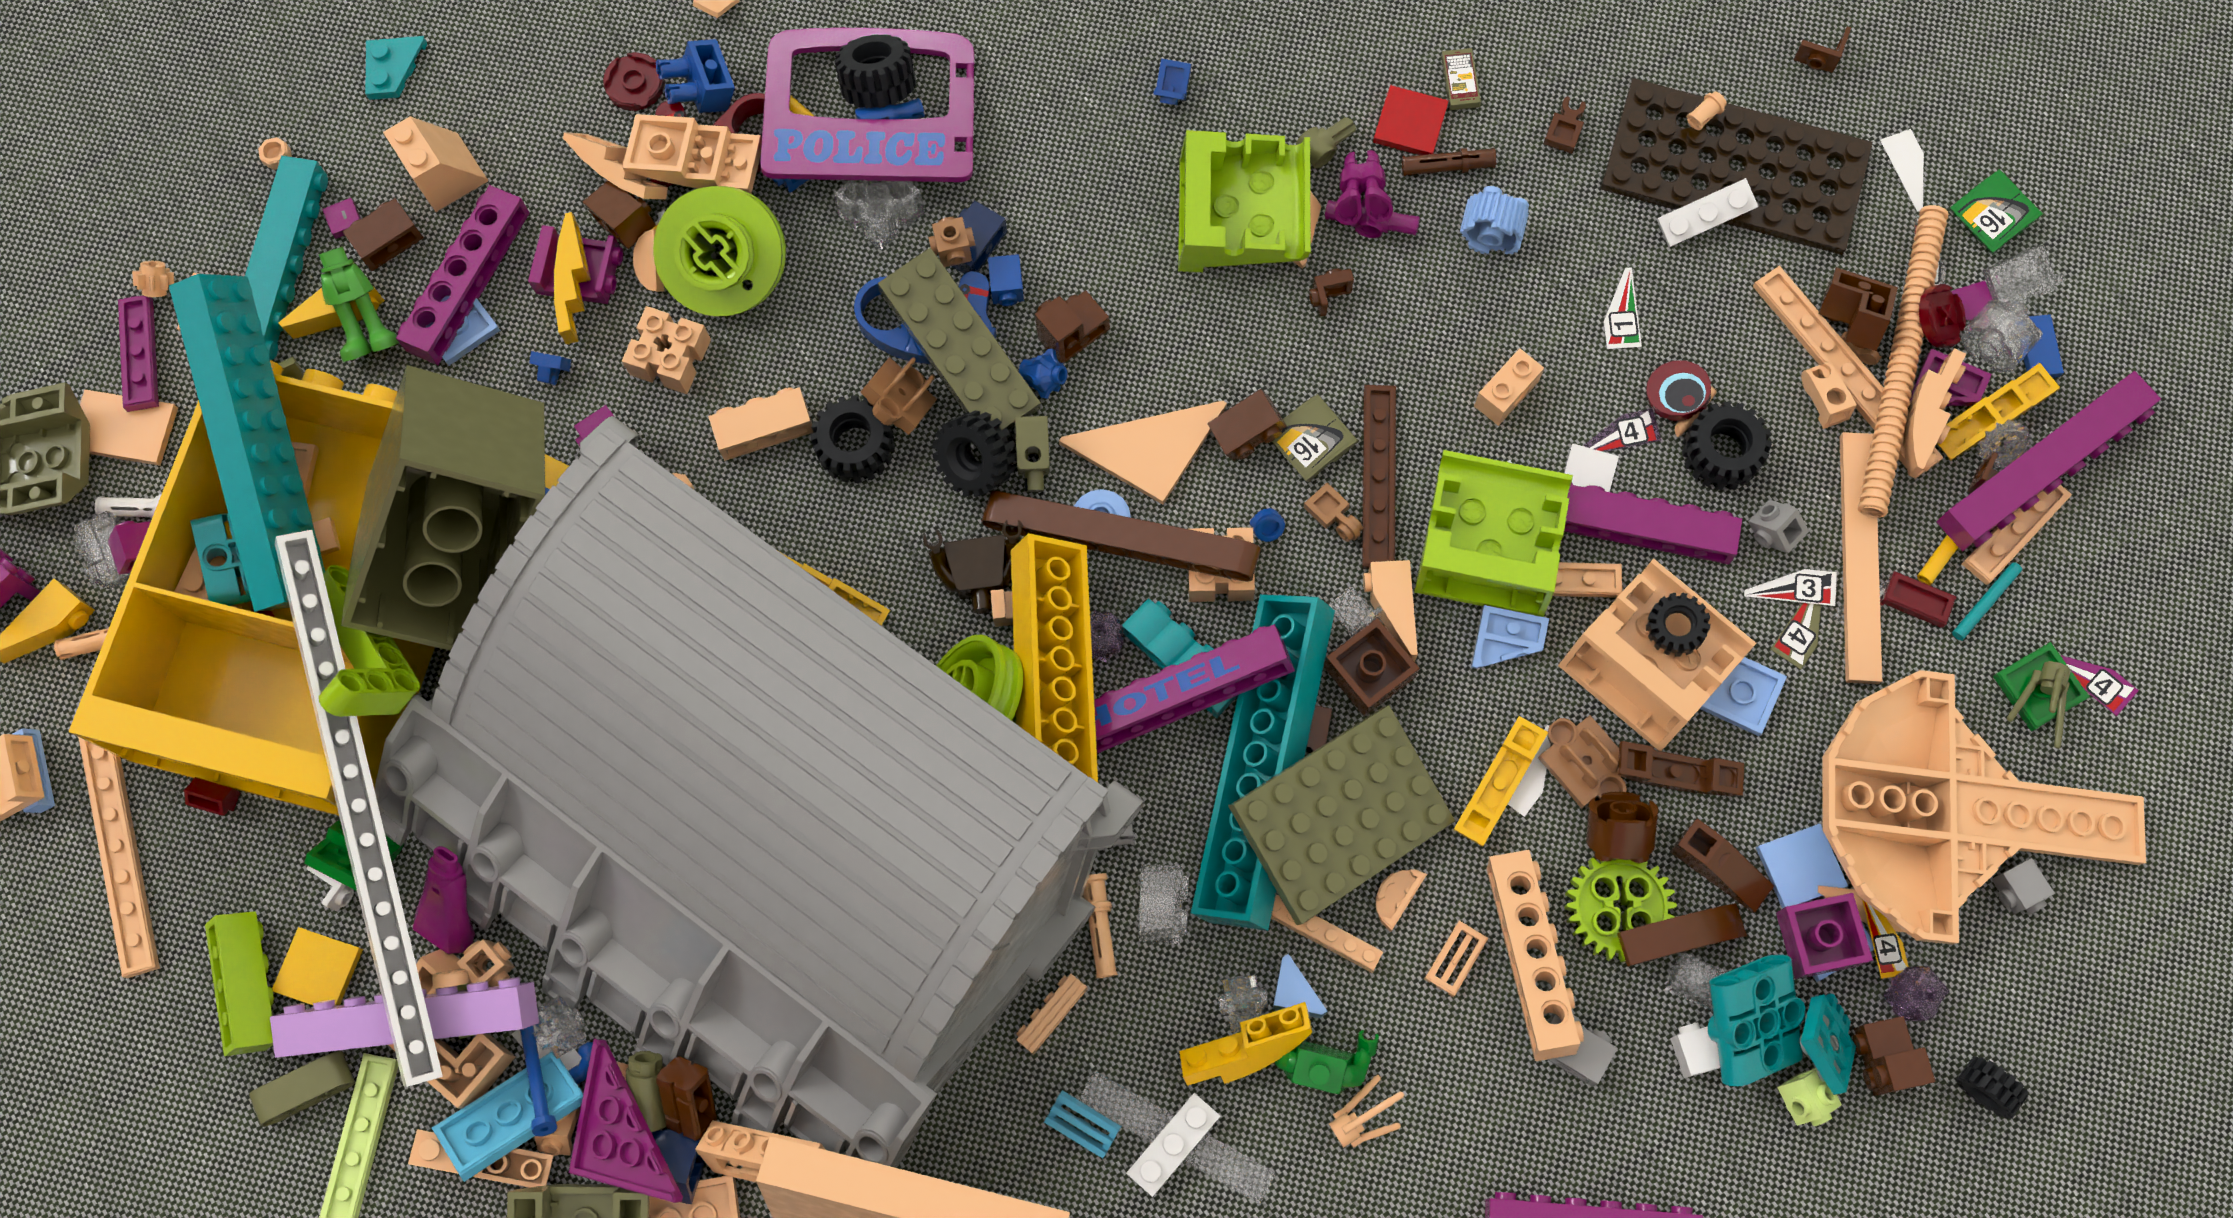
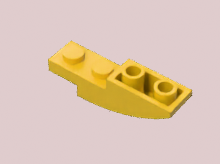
M1303 1002L1240 1022L1241 1032L1179 1051L1183 1078L1187 1086L1221 1076L1224 1084L1257 1072L1291 1052L1312 1033L1306 1003Z

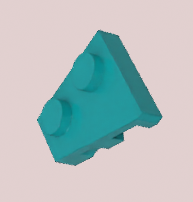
M424 36L366 40L365 94L369 100L400 97L406 86V79L412 75L416 67L414 61L421 49L425 50L427 47V41Z

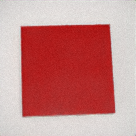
M1390 85L1373 143L1417 155L1433 154L1449 100Z

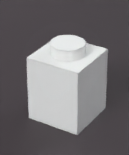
M1698 1022L1678 1028L1679 1035L1670 1038L1684 1078L1720 1068L1717 1043L1709 1038L1708 1027L1700 1029Z

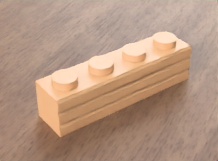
M1070 974L1068 977L1064 975L1057 984L1059 988L1056 992L1053 993L1051 991L1044 999L1046 1004L1042 1009L1037 1008L1030 1016L1032 1021L1028 1026L1023 1025L1016 1033L1018 1036L1016 1041L1032 1055L1036 1053L1088 990L1087 986L1074 975Z

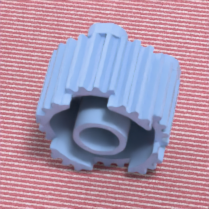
M1486 186L1483 189V193L1479 192L1470 196V199L1467 200L1460 228L1462 236L1466 237L1465 240L1469 241V249H1474L1475 252L1479 251L1480 254H1489L1491 249L1495 251H1504L1506 249L1505 254L1513 255L1514 252L1517 253L1523 240L1529 214V204L1523 198L1509 197L1507 194L1503 195L1502 190L1495 186Z

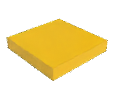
M298 927L272 990L275 993L310 1005L326 1000H335V1006L340 1005L363 949Z

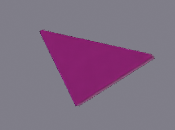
M594 1039L569 1173L673 1203L682 1202L683 1196L606 1040Z

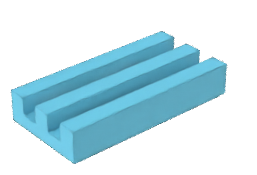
M1063 1090L1058 1095L1055 1104L1044 1121L1050 1127L1102 1159L1121 1128L1117 1123ZM1062 1105H1066L1067 1107L1081 1114L1085 1118L1094 1122L1098 1126L1107 1130L1108 1132H1110L1109 1135L1107 1136L1103 1132L1091 1126V1124L1087 1121L1083 1120L1082 1118H1078L1072 1113L1063 1109Z

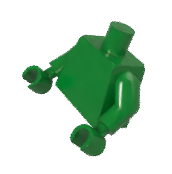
M1361 1030L1358 1035L1356 1053L1303 1041L1295 1049L1274 1063L1284 1071L1292 1083L1334 1094H1341L1346 1088L1358 1087L1364 1082L1371 1057L1377 1052L1379 1035L1376 1034L1373 1040L1364 1039L1365 1030Z

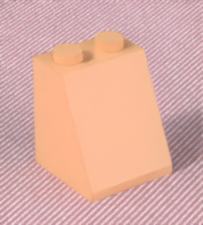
M411 116L383 132L435 212L488 182L483 171L456 132Z

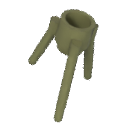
M2048 661L2043 664L2041 671L2034 670L2031 681L2007 716V721L2012 722L2037 684H2040V690L2045 694L2051 695L2049 711L2055 713L2057 709L2054 747L2059 749L2063 736L2066 696L2070 685L2068 680L2071 669L2064 664Z

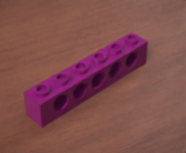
M489 185L485 193L478 198L471 216L462 224L460 234L454 244L448 247L443 262L438 270L432 273L427 288L416 299L413 311L398 330L396 339L406 352L439 365L445 351L447 352L456 337L457 330L462 327L464 318L468 317L474 307L475 299L480 297L530 214L520 197ZM450 296L446 301L441 302L444 297ZM434 322L433 325L426 328L428 324Z

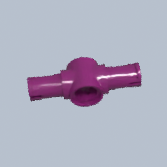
M1363 199L1361 203V217L1357 223L1351 225V227H1355L1358 234L1367 238H1379L1383 233H1389V231L1416 236L1420 217L1393 212L1392 216L1385 222H1374L1366 213L1365 199ZM1328 200L1325 219L1337 221L1334 212L1336 201Z

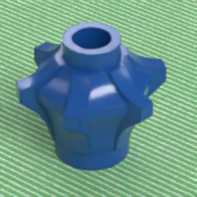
M1048 349L1042 355L1032 359H1024L1019 366L1018 372L1028 386L1033 387L1039 393L1041 398L1048 399L1052 391L1059 392L1060 384H1064L1067 380V369L1063 363L1058 361L1056 350Z

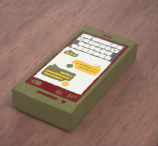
M1472 48L1442 51L1441 61L1447 98L1449 100V111L1480 107L1481 99Z

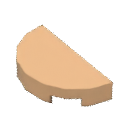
M656 229L645 231L638 238L633 250V266L638 280L644 287L655 292H664V285L660 280L654 262L653 244Z
M1415 869L1401 870L1390 874L1381 883L1375 897L1376 912L1381 923L1390 932L1427 876L1426 873Z

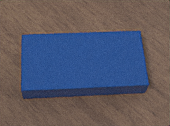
M2051 314L2019 317L2016 321L2026 372L2041 363L2052 378L2060 377L2064 371Z

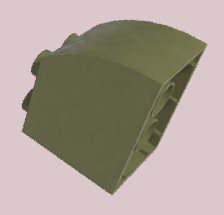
M409 365L406 366L369 474L351 557L341 626L451 651L458 634L464 630L462 626L474 603H478L479 599L477 597L489 576L496 572L497 569L495 567L510 544H514L516 540L514 537L529 516L535 514L537 505L545 496L544 402Z

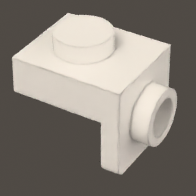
M309 866L306 868L333 886L321 904L338 911L350 902L354 895L352 888Z

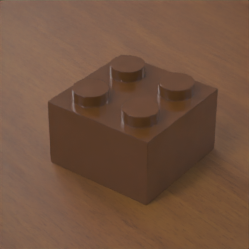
M1378 618L1329 654L1324 662V669L1364 717L1415 679L1420 669Z

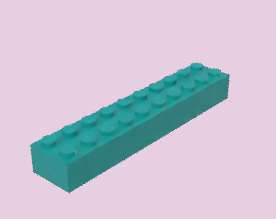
M196 274L169 285L253 609L254 612L290 608L275 547L276 536L312 530L323 574L325 573V568L312 523V516L307 504L303 482L297 466L294 448L292 447L287 428L286 417L282 409L278 387L272 371L269 353L262 333L261 322L252 295V289L248 276Z
M1260 594L1252 632L1259 627H1269L1275 624L1284 640L1295 671L1238 695L1191 914L1209 923L1269 930L1277 891L1228 806L1305 757L1335 610L1319 597Z

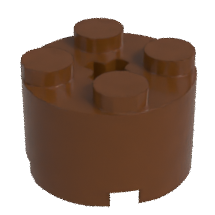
M1607 792L1601 794V800L1595 802V798L1591 799L1589 802L1586 843L1594 851V857L1600 861L1624 859L1636 863L1647 862L1649 855L1655 849L1658 820L1657 805L1649 800V805L1640 801V795L1629 792Z

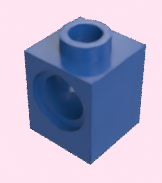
M1019 254L988 257L993 304L1012 306L1017 302L1024 301Z

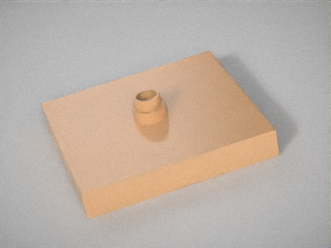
M772 1136L769 1138L756 1179V1183L772 1218H1070V1212Z

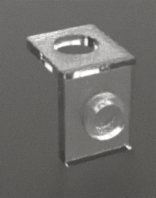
M1352 586L1328 604L1335 610V618L1352 637L1378 618L1380 620L1383 612L1380 606L1373 611Z

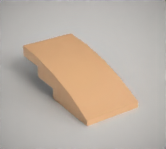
M636 114L622 168L626 172L697 189L709 186H728L752 194L761 156L762 137L761 135L734 134L730 132L728 126L698 125L695 118Z

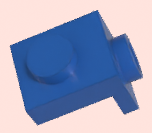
M1161 58L1157 86L1154 88L1153 94L1160 96V103L1177 105L1178 100L1186 101L1192 64Z

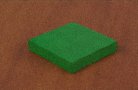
M2049 642L1996 673L1993 678L2014 706L2031 681L2034 670L2041 671L2043 664L2048 661L2058 662L2066 666L2067 664L2053 644ZM2072 671L2068 680L2070 685L2066 696L2065 712L2089 698V695ZM2037 684L2018 713L2031 732L2056 718L2057 709L2055 713L2049 711L2051 695L2043 693L2040 690V684Z

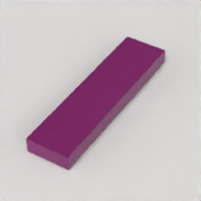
M144 295L118 299L123 408L127 412L159 407L153 299Z

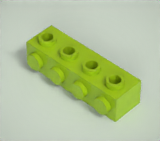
M256 911L215 915L205 924L224 1056L266 1051L273 1046L270 1017L272 1016L271 1006L273 1005L274 996L272 988L267 985L266 973L268 972L269 963L267 955L262 952L261 946L264 935L263 925L257 920Z

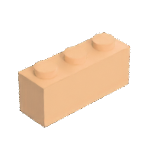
M800 387L795 389L784 388L778 391L776 395L767 398H753L747 401L745 405L736 408L725 407L719 409L716 414L708 416L718 450L724 461L813 433L811 428L812 421Z

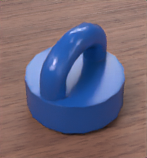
M1268 508L1259 511L1250 520V526L1253 528V532L1258 539L1264 542H1271L1282 535L1285 529V522L1279 512Z

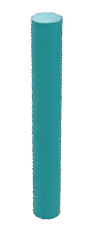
M2010 563L1953 630L1952 634L1956 639L1961 641L1965 639L2023 569L2018 563Z

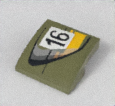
M1316 394L1286 416L1283 420L1287 427L1281 430V435L1277 439L1272 441L1306 482H1310L1332 461L1337 462L1359 442L1319 394Z

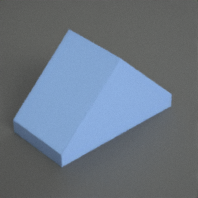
M1285 955L1282 957L1272 1009L1281 1010L1305 1002L1309 1016L1321 1018L1327 1013V1009L1290 955Z

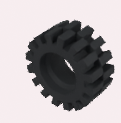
M1671 593L1669 597H1662L1654 605L1647 619L1646 631H1649V640L1655 641L1654 647L1657 650L1661 647L1665 650L1664 654L1666 655L1672 652L1675 653V656H1681L1682 653H1686V655L1691 654L1694 649L1697 650L1707 637L1711 624H1708L1710 615L1705 613L1706 606L1703 603L1699 605L1697 603L1698 598L1693 596L1692 599L1687 598V593H1681L1680 596H1676V593ZM1674 613L1685 615L1691 623L1690 632L1684 636L1671 634L1666 628V618Z
M1972 1057L1956 1080L1959 1087L1965 1090L1969 1097H1973L1976 1103H1981L1985 1106L1986 1110H1992L1995 1115L2000 1117L2002 1115L2005 1119H2012L2029 1096L2027 1089L2023 1088L2024 1085L2016 1081L2012 1074H2007L2005 1069L2002 1067L1998 1068L1994 1062L1990 1060L1987 1062L1983 1057Z

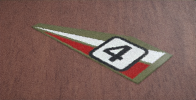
M1801 603L1770 649L1800 670L1818 645L1821 604Z

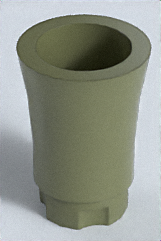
M640 1051L628 1058L626 1082L650 1131L654 1132L667 1126L659 1087L656 1083L657 1075L663 1068V1057L660 1053Z

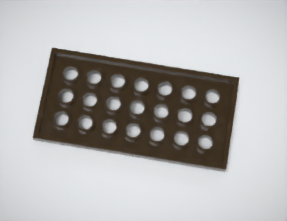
M1632 78L1600 190L1677 210L1746 178L1753 195L1763 196L1767 200V205L1758 206L1756 209L1724 222L1725 224L1839 255L1844 254L1873 142L1729 103L1725 106L1722 114H1716L1701 130H1695L1692 127L1681 128L1677 125L1676 119H1688L1686 116L1704 101V97ZM1648 110H1656L1661 114L1662 118L1660 120H1651L1647 117L1646 112ZM1716 126L1720 129L1721 135H1709L1706 127ZM1746 134L1750 137L1751 143L1747 145L1739 143L1736 135ZM1648 136L1654 141V145L1645 147L1640 144L1638 138ZM1775 142L1779 144L1781 152H1771L1768 150L1766 143ZM1672 144L1680 145L1684 149V153L1675 155L1670 152L1668 146ZM1805 150L1810 153L1812 159L1809 161L1801 160L1797 156L1796 151ZM1702 152L1710 153L1714 158V162L1705 163L1700 160L1698 154ZM1835 158L1839 160L1842 168H1831L1827 164V159ZM1732 160L1741 162L1744 170L1735 171L1731 169L1729 162ZM1642 163L1646 167L1647 172L1642 174L1636 173L1632 170L1631 164ZM1763 168L1771 170L1774 173V178H1763L1759 170ZM1663 171H1671L1676 175L1677 180L1668 182L1662 178L1661 173ZM1799 177L1804 181L1805 186L1801 188L1795 187L1790 183L1789 178ZM1693 179H1701L1706 183L1707 188L1698 190L1692 186L1691 181ZM1820 186H1831L1835 191V195L1827 196L1823 194ZM1786 203L1793 204L1797 208L1798 213L1794 215L1787 214L1783 210L1782 205ZM1817 211L1823 212L1828 217V222H1817L1813 217V213Z

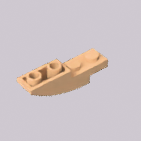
M1955 348L1945 358L1938 373L1928 370L1922 376L1909 406L1905 425L1904 448L1908 475L1913 478L1922 470L1928 471L1937 456V454L1932 452L1936 443L1942 444L1950 430L1946 423L1951 414L1943 411L1952 396L1947 391L1952 382L1958 383L1966 368L1961 365L1966 353Z
M417 1129L408 1164L458 1174L435 1133ZM516 1148L473 1177L529 1188L544 1186L548 1182L554 1155Z

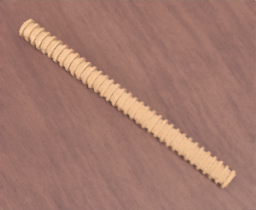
M1936 205L1925 206L1919 212L1920 217L1917 221L1918 225L1912 245L1913 250L1910 255L1911 259L1905 279L1906 284L1903 288L1904 292L1898 312L1899 318L1896 322L1897 327L1894 331L1895 335L1889 355L1890 361L1887 365L1888 370L1886 371V379L1884 380L1882 390L1883 396L1880 399L1881 405L1878 408L1879 413L1874 427V440L1871 442L1872 449L1869 451L1870 458L1867 461L1868 467L1865 470L1866 476L1864 477V485L1861 489L1862 494L1859 499L1861 503L1858 505V511L1871 518H1880L1887 515L1890 504L1889 497L1892 495L1891 488L1894 485L1893 479L1895 478V470L1898 466L1897 461L1901 450L1900 444L1903 441L1902 435L1905 431L1904 426L1907 422L1906 417L1912 397L1911 391L1914 387L1913 382L1916 377L1915 373L1921 353L1920 347L1924 337L1919 320L1920 298L1925 289L1935 284L1934 279L1937 275L1936 270L1939 265L1941 245L1943 244V237L1947 226L1946 220L1949 216L1945 208Z

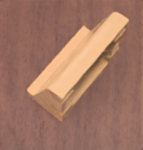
M1653 558L1643 572L1639 573L1610 607L1605 609L1588 627L1558 666L1658 751H1662L1755 646L1756 642ZM1671 593H1676V596H1680L1681 593H1687V598L1689 599L1695 596L1698 598L1697 603L1699 605L1703 603L1706 606L1705 613L1710 615L1708 624L1711 625L1707 637L1697 650L1694 649L1688 655L1682 653L1681 656H1675V653L1672 652L1669 655L1664 654L1665 650L1660 647L1657 650L1654 647L1655 641L1649 640V631H1646L1647 619L1652 608L1662 597L1665 596L1667 598ZM1674 613L1666 618V628L1671 634L1684 636L1690 632L1691 623L1685 615Z

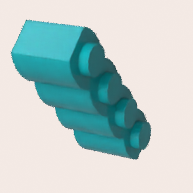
M1149 598L1121 626L1122 633L1161 669L1186 662L1195 654L1214 650L1208 644L1202 646L1193 639L1196 635L1189 626L1183 622L1178 625L1170 618L1172 613L1162 602L1157 601L1154 603ZM1238 695L1210 706L1206 710L1215 718H1218Z

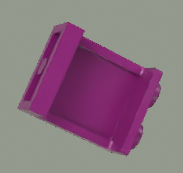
M542 225L528 282L536 294L554 297V268L560 235L553 226ZM608 235L607 241L582 238L591 278L589 281L579 283L582 300L608 304L610 294H614L616 290L617 279L615 273L617 266H620L623 261V248L620 247L615 236Z

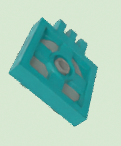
M1830 993L1811 997L1808 1013L1805 1015L1803 1033L1800 1036V1045L1804 1054L1810 1056L1815 1064L1820 1080L1826 1082L1833 1095L1847 1092L1856 1045L1848 1034L1851 1021L1844 1014L1842 1006L1837 1004L1836 996Z

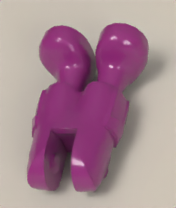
M1373 150L1367 151L1366 163L1357 164L1355 152L1348 153L1344 158V168L1340 174L1339 188L1343 194L1339 197L1334 207L1337 221L1344 225H1353L1359 221L1362 213L1360 195L1362 192H1365V209L1368 217L1374 222H1385L1392 216L1393 202L1388 194L1383 191L1386 185V175L1380 165L1378 154Z

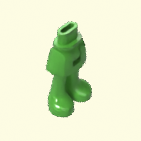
M343 246L318 254L324 267L320 270L321 273H324L321 274V283L325 304L333 305L346 335V343L340 350L342 361L353 360L371 351H380L398 344L397 335L395 332L385 328L372 304L369 292L374 287L363 271L354 263L353 259L347 258ZM355 300L369 333V342L355 317L350 304L351 301Z

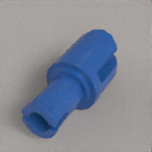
M920 98L881 108L861 107L855 109L857 119H919L925 117Z

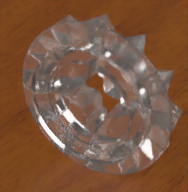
M2010 419L2004 424L1996 422L1995 429L1991 432L1985 431L1986 438L1978 442L1981 448L1978 455L1984 461L1995 452L1998 456L1992 468L2007 467L2026 452L2030 442L2029 431L2020 422L2016 423ZM2005 437L2007 440L2004 441V445H2005V446H2003V447H2004V451H2003V450H2002L2000 447H1998V446L2001 445V440H2002V438Z

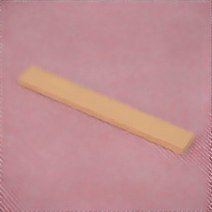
M1779 265L1756 281L1753 288L1819 365L1826 362L1833 365L1857 404L1855 408L1874 429L1879 413L1878 408L1881 405L1880 399L1883 396V386L1827 320L1818 314L1819 311ZM1904 431V434L1902 435L1903 441L1900 444L1901 450L1899 452V460L1907 468L1905 461ZM1935 447L1932 452L1937 454L1930 468L1943 459V456ZM1922 470V471L1915 477V479L1918 478V477H1919L1920 475H1922L1923 473H1925L1926 471H1925V470Z
M1843 432L1840 435L1846 683L1880 684L1882 682L1878 518L1867 517L1858 511V505L1861 503L1859 500L1862 494L1861 489L1864 485L1863 480L1866 476L1865 470L1868 467L1867 461L1870 458L1869 451L1872 449L1871 442L1874 439L1873 434Z
M78 737L122 977L131 978L160 969L121 758Z

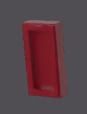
M1894 571L1890 575L1880 603L1943 628L1948 622L1956 596Z

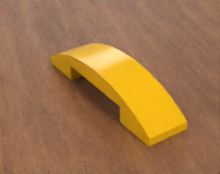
M1520 716L1517 718L1494 761L1453 829L1454 831L1480 846H1484L1546 738L1547 731Z

